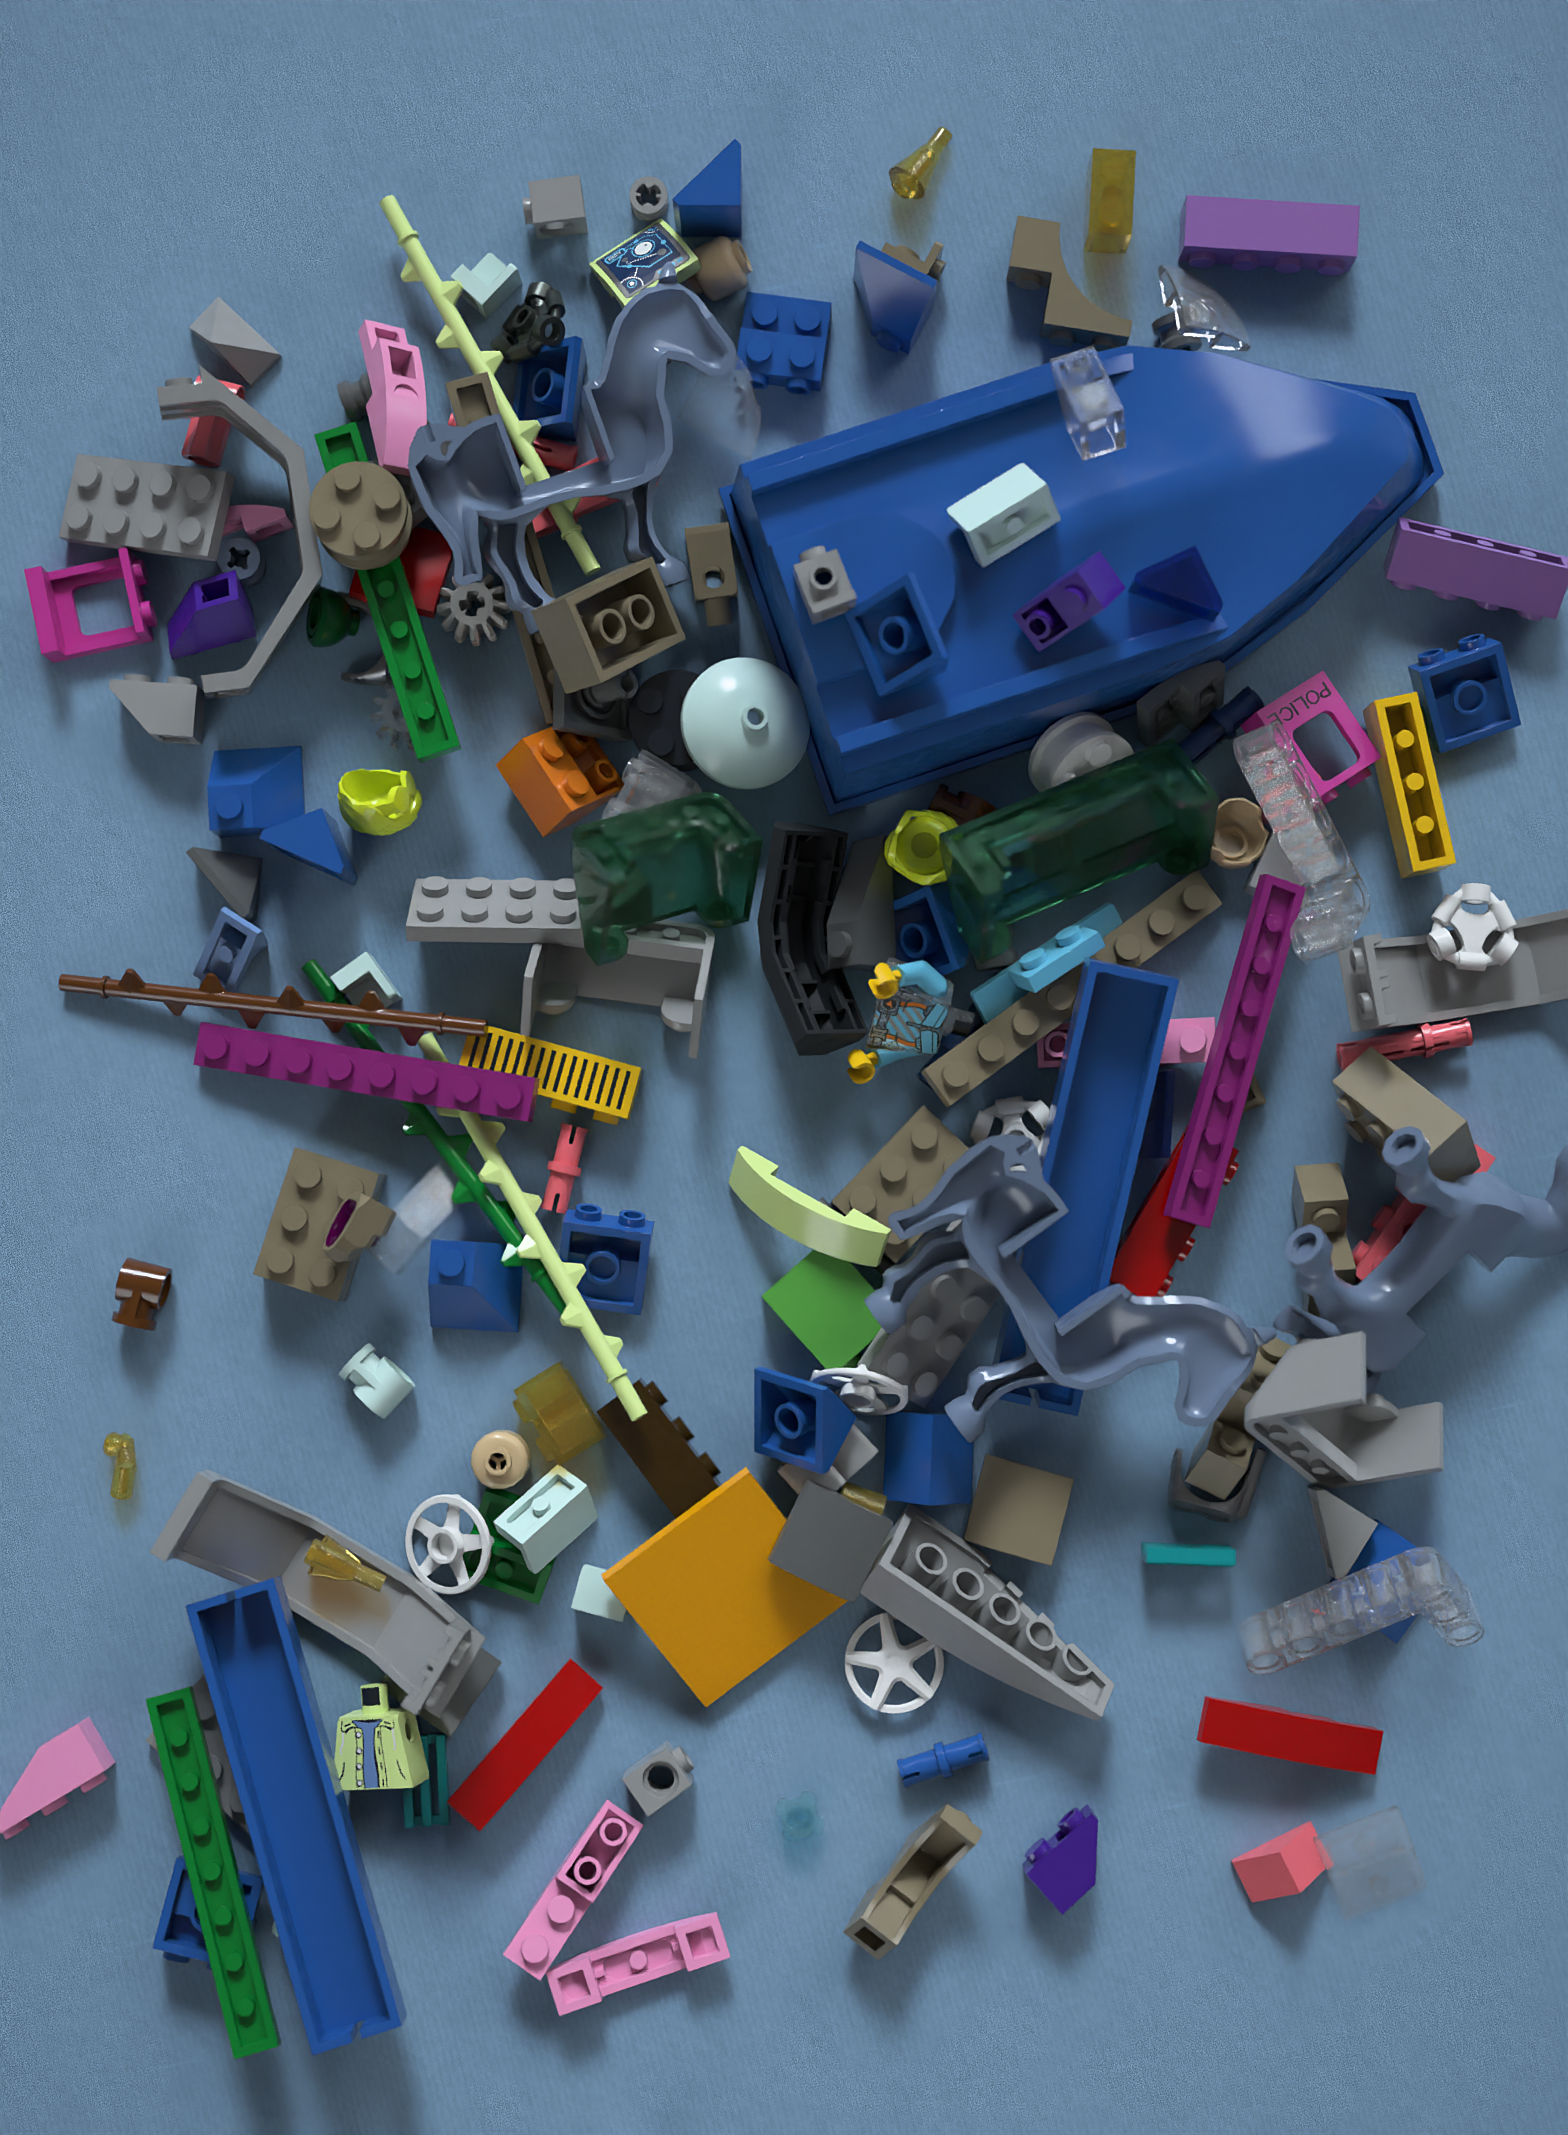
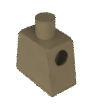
M725 522L684 528L695 604L704 603L708 627L732 624L733 617L730 599L738 597V587L729 524ZM711 571L719 572L722 585L716 588L707 586V573Z

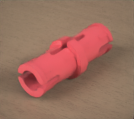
M565 1123L560 1125L561 1129L553 1161H548L547 1169L551 1171L543 1201L540 1205V1208L552 1211L555 1195L559 1193L560 1197L556 1212L562 1214L567 1212L575 1176L580 1177L582 1168H578L586 1134H588V1129L577 1127L573 1143L569 1144L573 1125Z

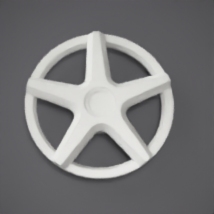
M860 1364L856 1369L831 1368L822 1371L814 1370L810 1382L816 1384L826 1382L840 1387L841 1389L834 1391V1393L856 1414H892L902 1410L908 1403L907 1385H901L889 1377L868 1371L863 1364ZM840 1376H850L853 1378H844ZM877 1394H896L899 1396L900 1402L889 1407Z
M442 1494L425 1500L416 1508L406 1529L405 1546L410 1566L422 1583L438 1593L447 1595L460 1594L476 1586L488 1569L494 1538L490 1535L484 1518L470 1502L461 1498V1495ZM448 1503L443 1527L434 1525L420 1517V1515L434 1504ZM460 1508L473 1519L480 1535L462 1534L459 1531ZM414 1528L428 1538L429 1555L420 1566H418L412 1548ZM482 1549L479 1566L474 1575L469 1579L463 1561V1553ZM448 1563L459 1585L455 1587L441 1586L431 1581L427 1576L441 1564Z
M888 1612L881 1613L866 1620L853 1633L845 1652V1673L853 1692L866 1705L884 1713H905L920 1707L934 1695L943 1675V1651L941 1647L925 1637L902 1646L899 1643L893 1620L898 1619ZM880 1622L882 1639L880 1651H854L862 1634L871 1626ZM933 1648L936 1666L930 1685H928L915 1671L913 1663ZM852 1664L875 1669L879 1672L871 1698L859 1687L853 1673ZM897 1681L903 1682L920 1695L915 1700L905 1704H884Z

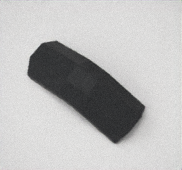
M775 822L757 919L762 968L798 1056L826 1055L859 1042L869 1033L843 970L828 969L826 925L839 888L849 833L802 823Z

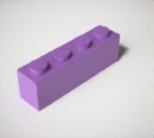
M1187 195L1180 214L1178 261L1189 262L1191 266L1196 268H1208L1215 264H1231L1234 269L1243 271L1254 270L1258 266L1275 267V270L1281 273H1295L1301 269H1313L1326 276L1340 275L1344 271L1349 272L1357 258L1360 206Z
M1398 517L1383 564L1386 579L1391 580L1390 583L1395 587L1404 590H1415L1416 586L1431 589L1434 595L1446 600H1457L1459 596L1473 599L1476 605L1488 610L1497 611L1500 610L1501 606L1515 609L1518 615L1535 621L1542 620L1543 616L1552 619L1557 618L1568 587V557L1402 517Z

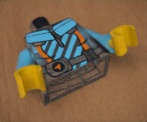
M888 957L887 963H880L875 967L874 973L878 979H870L868 981L870 989L877 998L865 1047L869 1048L868 1054H865L860 1049L850 1051L847 1060L852 1067L847 1069V1073L854 1083L864 1084L872 1079L875 1074V1068L922 1054L934 1055L938 1052L943 1032L966 1038L969 1037L974 1012L951 1007L954 984L944 978L926 961L920 960L906 963L896 958Z

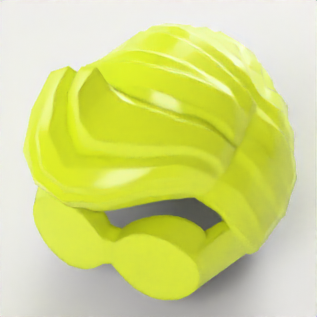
M361 768L344 773L337 784L340 813L351 828L361 833L374 836L391 835L410 826L417 818V813L422 807V794L419 790H416L414 779L409 771L392 772L391 770H366Z
M924 809L922 811L905 810L895 830L890 832L886 839L884 855L889 866L911 881L927 886L944 882L959 874L965 862L967 852L965 838L956 822L942 812Z

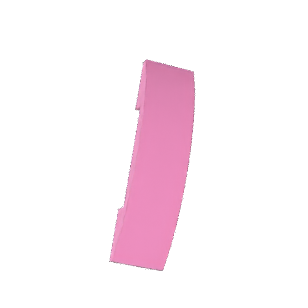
M713 1912L660 1925L599 1946L549 1968L546 1971V1976L558 2014L561 2016L602 2002L603 1996L685 1968L689 1972L730 1958L731 1955L718 1914Z

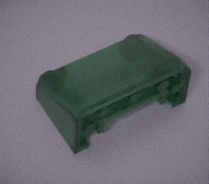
M710 792L689 795L576 827L572 832L570 855L583 945L586 953L597 966L617 961L623 958L628 951L629 940L624 931L695 911L700 919L714 928L721 929L749 921L763 839L726 798Z

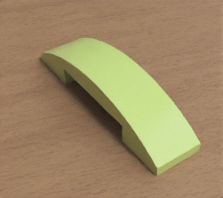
M744 1146L737 1150L728 1183L742 1202L762 1220L793 1240L826 1255L866 1266L877 1267L880 1264L891 1229L854 1208L846 1216L841 1215L776 1178L778 1165Z

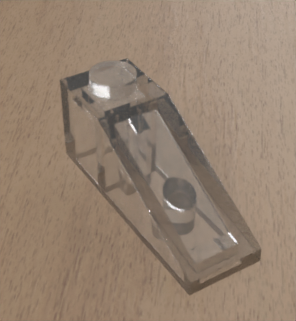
M466 1156L467 1162L476 1174L479 1175L481 1169ZM443 1158L392 1209L397 1215L387 1235L376 1238L372 1247L366 1249L393 1275L402 1274L462 1205L454 1204L451 1200L452 1193L459 1179Z

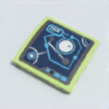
M661 218L589 263L590 269L611 297L614 296L623 308L640 291L657 285L661 270L666 262L669 261L674 265L679 284L701 269L696 255L682 238Z

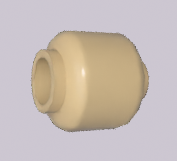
M718 236L692 250L701 265V269L687 279L696 295L703 292L709 300L717 302L747 286L748 274L752 272V266L743 246L738 240L732 242L728 237Z
M496 1430L486 1434L476 1443L471 1453V1467L475 1477L481 1484L491 1489H506L514 1486L526 1475L530 1466L531 1454L527 1443L520 1435L510 1430ZM494 1453H501L503 1456L499 1458ZM491 1460L496 1462V1467L492 1464ZM506 1460V1466L502 1469V1461Z

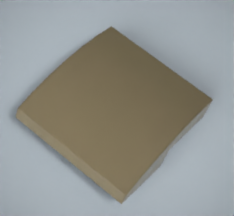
M985 1453L963 1540L1052 1566L1074 1479Z

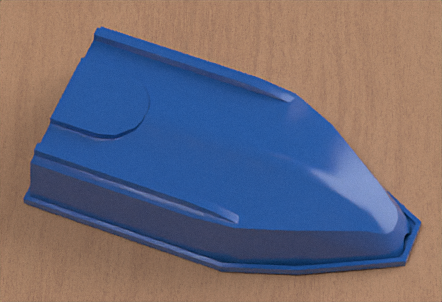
M1127 345L1046 363L739 465L734 484L718 488V492L777 667L793 680L803 699L810 722V734L806 752L828 817L1032 750L1039 738L1050 726L1068 715L1079 712H1092L1102 716L1109 724L1137 715L1136 702L1163 681L1189 668L1219 660L1225 665V673H1227L1303 616L1398 521V517H1402L1443 476L1444 471L1416 393L1312 379L1219 353ZM1024 463L1047 484L1061 520L983 568L975 560L964 532L949 518L947 508L1015 466ZM817 546H824L826 552L837 549L851 587L856 594V606L905 574L913 572L949 656L946 671L889 695L879 697L845 613L812 624L793 575V565L800 563L799 555ZM1100 551L1126 589L1103 611L1038 652L1012 614L1065 573ZM828 572L817 574L814 577L815 581L820 585H827L832 580Z

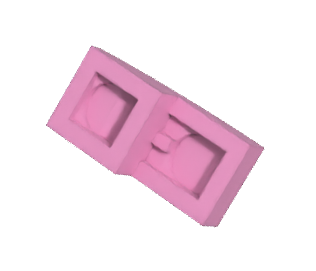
M234 505L228 507L222 537L245 529L248 536L255 543L293 529L294 526L283 508L266 505Z

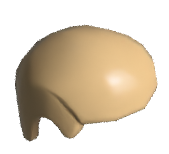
M1243 797L1227 798L1208 814L1202 825V844L1210 859L1219 866L1227 869L1246 868L1262 855L1269 831L1265 829L1262 823L1261 815L1263 811L1257 804Z

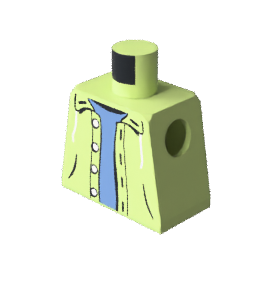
M373 1683L360 1686L362 1709L354 1710L341 1716L337 1723L334 1762L343 1791L413 1788L429 1779V1770L415 1714L404 1707L389 1708L387 1683Z

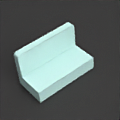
M1024 463L1015 466L947 508L949 518L964 532L975 560L983 568L1061 520L1047 484Z
M558 1464L493 1522L497 1532L521 1550L528 1569L537 1574L598 1518V1513L588 1486Z

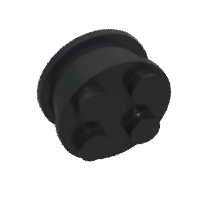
M668 670L658 673L646 680L632 699L629 709V726L632 738L640 754L650 764L659 769L679 773L699 768L685 747L680 723L685 696L693 682L700 676L696 673L685 670Z

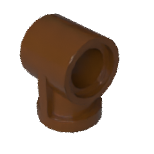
M941 783L928 810L942 812L950 816L959 826L967 847L979 850L998 809L982 798L967 792L960 791L958 795H955L948 791L949 786Z
M127 1258L122 1265L115 1288V1299L121 1301L119 1311H113L111 1320L122 1325L154 1331L157 1325V1321L153 1320L155 1310L161 1311L166 1303L172 1283V1269Z

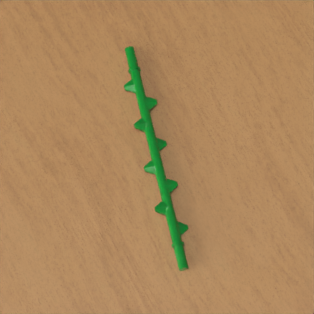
M312 959L302 966L301 970L325 1002L349 1005L344 998L346 995L337 989L316 959ZM349 1022L344 1024L345 1029L361 1049L385 1052L368 1030L369 1025ZM399 1100L409 1113L402 1128L405 1136L426 1135L459 1179L451 1196L454 1204L477 1203L507 1243L500 1260L503 1267L524 1266L532 1277L530 1279L532 1283H537L558 1313L562 1315L566 1304L541 1260L520 1258L516 1252L524 1236L513 1223L516 1216L507 1200L497 1201L465 1159L473 1142L469 1134L448 1136L425 1104Z

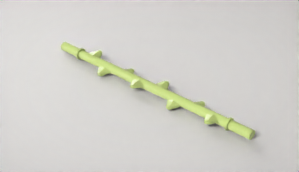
M393 195L383 198L379 205L398 238L397 243L399 247H403L408 256L400 275L403 282L422 281L445 322V326L435 341L439 349H460L474 375L488 371L508 437L523 462L520 470L525 484L529 485L550 478L533 446L541 428L538 420L519 421L494 376L504 360L501 351H480L455 306L464 288L462 283L458 280L441 281L418 240V232L412 229L396 198ZM582 497L548 505L547 507L562 533L560 537L568 543L585 576H591L598 572L601 567L581 533V525H577L572 517Z
M432 1033L425 1034L420 1038L418 1045L427 1060L449 1063ZM437 1107L436 1111L439 1116L458 1117L463 1122L485 1161V1165L478 1175L481 1182L499 1186L526 1234L516 1250L520 1258L540 1259L566 1304V1308L559 1319L561 1324L580 1329L608 1378L606 1379L607 1384L612 1385L631 1421L634 1422L648 1412L626 1375L628 1373L627 1369H623L617 1359L623 1342L618 1337L603 1335L577 1289L578 1283L586 1272L584 1265L561 1261L535 1215L542 1203L540 1196L522 1192L499 1152L496 1143L505 1131V1126L501 1122L482 1121L478 1113Z

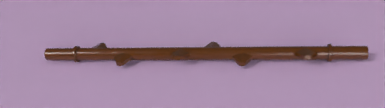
M126 969L121 980L111 979L110 976L105 975L102 978L61 974L58 983L60 991L100 995L103 999L111 996L163 1002L172 1014L176 1016H181L187 1005L238 1010L248 1028L256 1029L265 1013L321 1019L332 1033H339L346 1022L398 1028L409 1046H416L425 1031L437 1032V1035L441 1036L444 1033L486 1038L489 1028L488 1020L447 1016L445 1012H440L438 1015L386 1009L376 991L372 990L367 991L358 1006L304 1000L292 986H286L280 997L226 992L216 974L213 973L206 975L199 988L145 983L134 969Z

